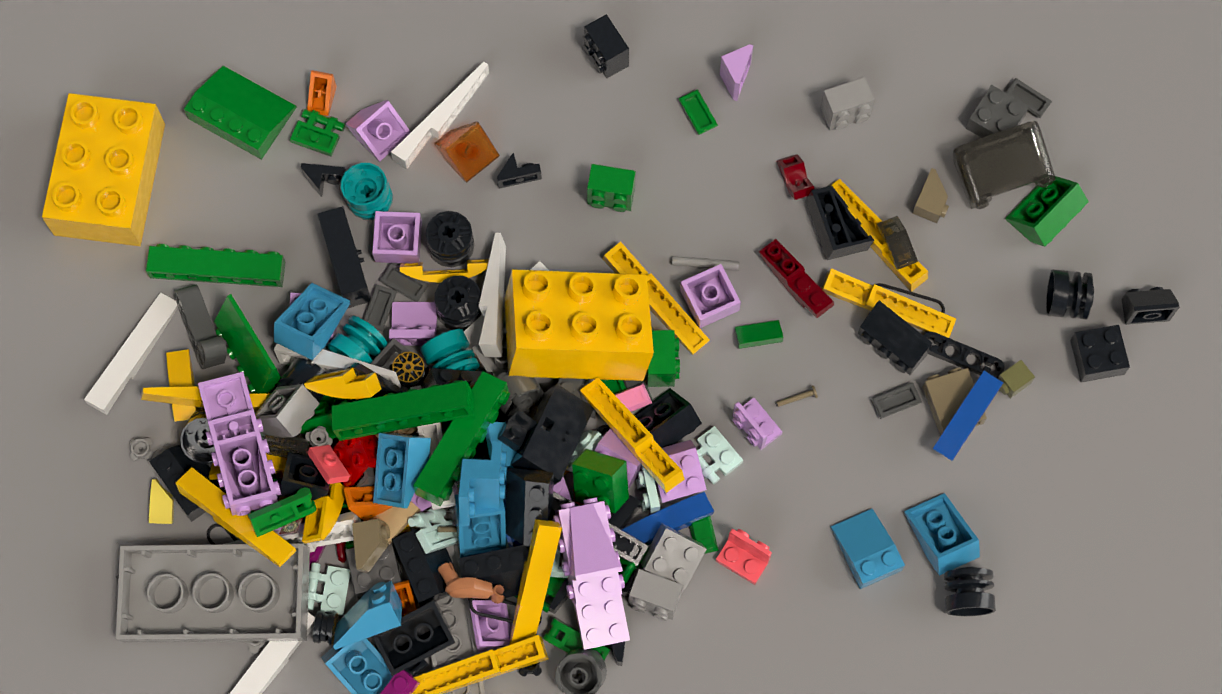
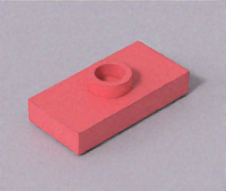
M330 445L309 447L307 454L327 484L347 482L349 480L350 474Z

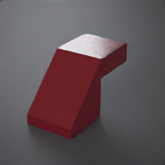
M798 154L777 160L787 190L794 200L806 197L810 194L811 190H815L814 185L807 178L804 161Z

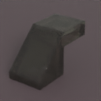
M898 216L877 223L878 231L887 244L888 255L897 270L918 262L908 233Z

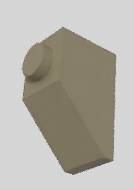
M931 168L913 211V214L934 223H938L940 217L944 218L949 208L946 205L948 195L936 169Z
M380 519L352 523L356 570L364 573L369 572L389 546L390 528L386 522Z

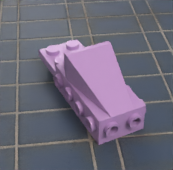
M240 372L198 383L210 431L206 432L209 445L214 444L215 452L211 453L214 466H219L221 473L217 474L220 488L225 487L226 494L222 495L225 509L230 508L232 516H244L252 510L262 509L278 502L277 495H281L278 481L273 482L271 474H275L272 460L267 461L266 453H269L267 440L261 439L260 432H264L261 418L256 419L244 373Z
M597 497L583 500L584 505L575 506L574 502L561 504V509L554 510L555 516H553V521L558 522L562 527L558 548L559 552L563 553L564 562H562L564 576L568 577L569 585L566 586L567 594L575 606L584 650L630 640L621 596L622 588H625L622 574L619 575L618 573L623 570L619 554L613 548L612 542H615V533L613 528H609L608 519H611L610 508L608 505H605L604 501L598 502Z

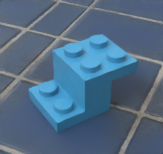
M502 442L492 443L491 460L462 459L458 496L460 526L470 525V517H475V507L500 508V499H505L504 484L505 480H507V452L502 451Z

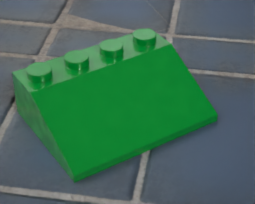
M222 66L194 93L184 110L189 120L262 160L297 106L231 69Z
M229 294L214 321L217 326L215 332L217 336H222L228 344L227 353L231 360L236 358L240 364L236 367L239 373L243 372L244 377L249 379L250 384L247 386L251 393H272L276 389L281 377L232 294Z

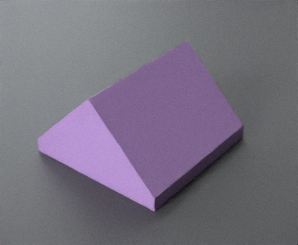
M750 44L721 56L720 76L732 99L735 101L739 98L751 65L753 45Z
M492 600L472 601L474 609L478 612L509 619L507 604L505 603L497 604L492 602ZM470 609L478 653L492 649L497 650L509 645L511 636L510 622L479 616Z

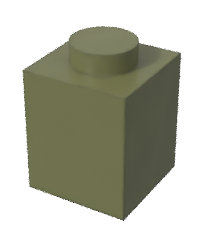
M1020 360L999 375L998 379L1004 382L999 390L1004 395L1007 394L1011 399L1029 386L1035 376L1024 362Z

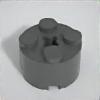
M503 372L496 377L507 382L508 391L510 392L506 404L500 406V410L505 417L509 415L514 405L529 414L531 412L530 407L534 404L537 407L540 404L544 392L534 377L508 376L507 372Z
M576 648L560 661L555 673L557 686L565 694H595L606 679V664L598 651ZM578 670H581L582 673H585V676L582 677V674H578Z

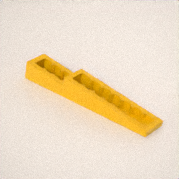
M841 179L834 182L832 186L848 205L850 213L855 219L858 218L862 223L861 227L874 239L870 247L910 292L928 279V270L898 241V236Z
M621 241L603 256L604 262L616 274L647 275L650 311L668 330H675V337H679L681 344L692 355L710 341L652 273L649 274Z
M832 268L827 272L821 288L828 295L870 311L880 300L912 327L925 332H936L948 338L956 322L954 317L874 284L872 286Z
M596 378L580 390L584 398L666 493L685 480L682 469L654 441L653 435L599 378Z
M199 386L143 388L141 392V400L204 407ZM272 393L249 394L254 412L260 409Z
M191 467L176 482L180 494L212 515L216 523L277 566L281 567L296 552L295 547L274 531L257 537L248 514L232 516L231 509H225L222 495L226 493Z
M535 519L528 560L524 562L509 645L531 638L537 634L562 530L558 522Z
M536 635L503 648L492 649L416 676L414 678L420 684L412 694H444L548 660L543 639L540 635Z

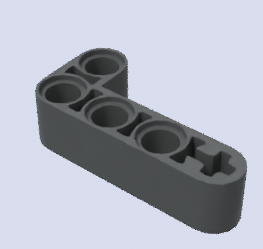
M198 285L175 290V300L201 369L224 364L227 356L226 344L223 337L217 336Z

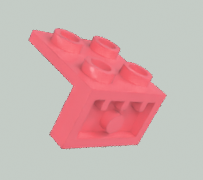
M731 529L728 541L716 558V562L755 585L768 565L772 552L769 551L770 548L763 542L758 541L756 543L749 539L750 536L745 531Z

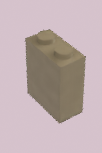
M955 368L950 370L947 375L941 377L939 374L932 375L927 378L922 387L940 437L974 386L968 368L963 370ZM985 412L976 426L984 424L987 419Z

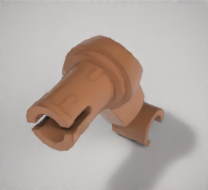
M451 562L444 563L438 568L447 585L445 591L451 597L488 599L490 597L494 603L499 604L503 602L505 597L501 595L504 592L503 586L496 585L492 589V583L470 577L459 578Z

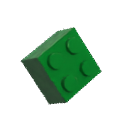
M592 164L587 186V203L598 209L608 207L613 208L617 212L631 211L636 171Z
M652 330L654 353L647 370L648 387H675V379H679L680 359H675L679 358V337H675V330Z
M586 449L572 463L576 502L584 504L583 500L597 497L598 502L604 501L605 505L609 506L610 512L616 513L629 499L627 463L625 460Z

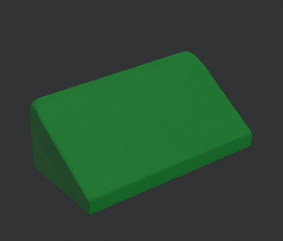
M779 320L735 327L739 349L781 343L784 339Z

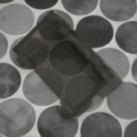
M1030 121L977 139L953 150L954 165L971 209H983L989 206L993 196L1031 183L1044 188L1051 185L1056 179L1037 121Z

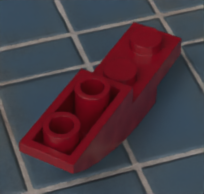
M777 239L759 251L760 256L781 284L803 308L806 307L816 318H819L834 306V301L805 272V268Z

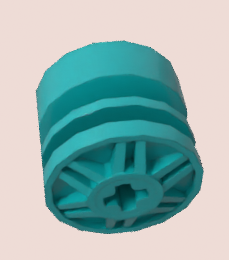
M359 163L350 167L343 175L341 190L349 209L355 216L364 220L375 219L376 211L387 212L392 205L393 193L385 173L379 166L372 163Z
M353 315L348 320L349 325L345 324L342 327L347 337L339 333L336 334L327 345L328 349L331 352L371 364L373 360L368 354L377 357L381 353L380 350H383L388 345V342L374 326Z
M463 329L442 333L429 340L420 349L427 365H434L432 368L475 371L480 366L477 358H474L473 350H466L470 344Z

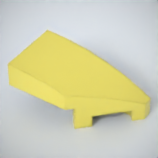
M152 479L149 523L172 524L174 519L173 495L167 492L157 479Z

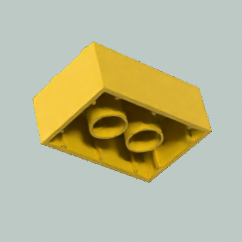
M68 93L42 213L44 222L54 236L141 247L165 129L164 120L156 104Z
M512 269L504 298L508 376L644 380L654 353L647 275Z

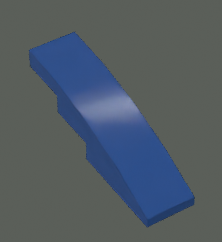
M984 370L933 449L953 461L1004 382Z
M702 492L655 512L622 529V531L646 545H650L662 523L679 531L691 526L692 522L713 515L714 509L705 492Z

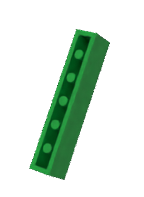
M157 244L156 246H149L146 272L151 279L283 287L286 262L283 255L273 251L262 254L254 250L236 252L234 249L225 248L223 251H217L210 247L192 249L189 246L181 245L178 248H173L165 244Z
M482 371L472 388L474 416L455 419L451 422L413 485L417 496L440 507L444 500L447 501L450 498L454 483L460 480L462 459L474 458L476 446L479 442L482 443L484 441L488 426L496 421L500 406L505 405L510 396L507 382Z
M458 380L450 384L432 385L429 388L419 390L410 389L407 392L398 394L389 393L377 398L342 402L340 405L332 406V431L340 441L471 417L474 416L473 391L467 381Z

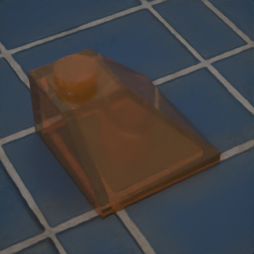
M477 121L450 130L434 143L446 162L466 183L500 156Z

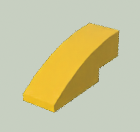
M190 350L167 352L169 387L195 386ZM172 404L174 422L189 420L194 412L198 410V407Z
M353 368L316 375L304 383L305 388L342 399L371 398L381 390L376 372L356 376Z
M330 484L328 495L314 500L317 509L314 513L306 516L302 537L304 544L324 540L331 532L344 503L345 494L343 490L345 486L343 484Z

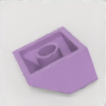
M388 100L360 110L346 123V126L355 138L379 162L411 133Z

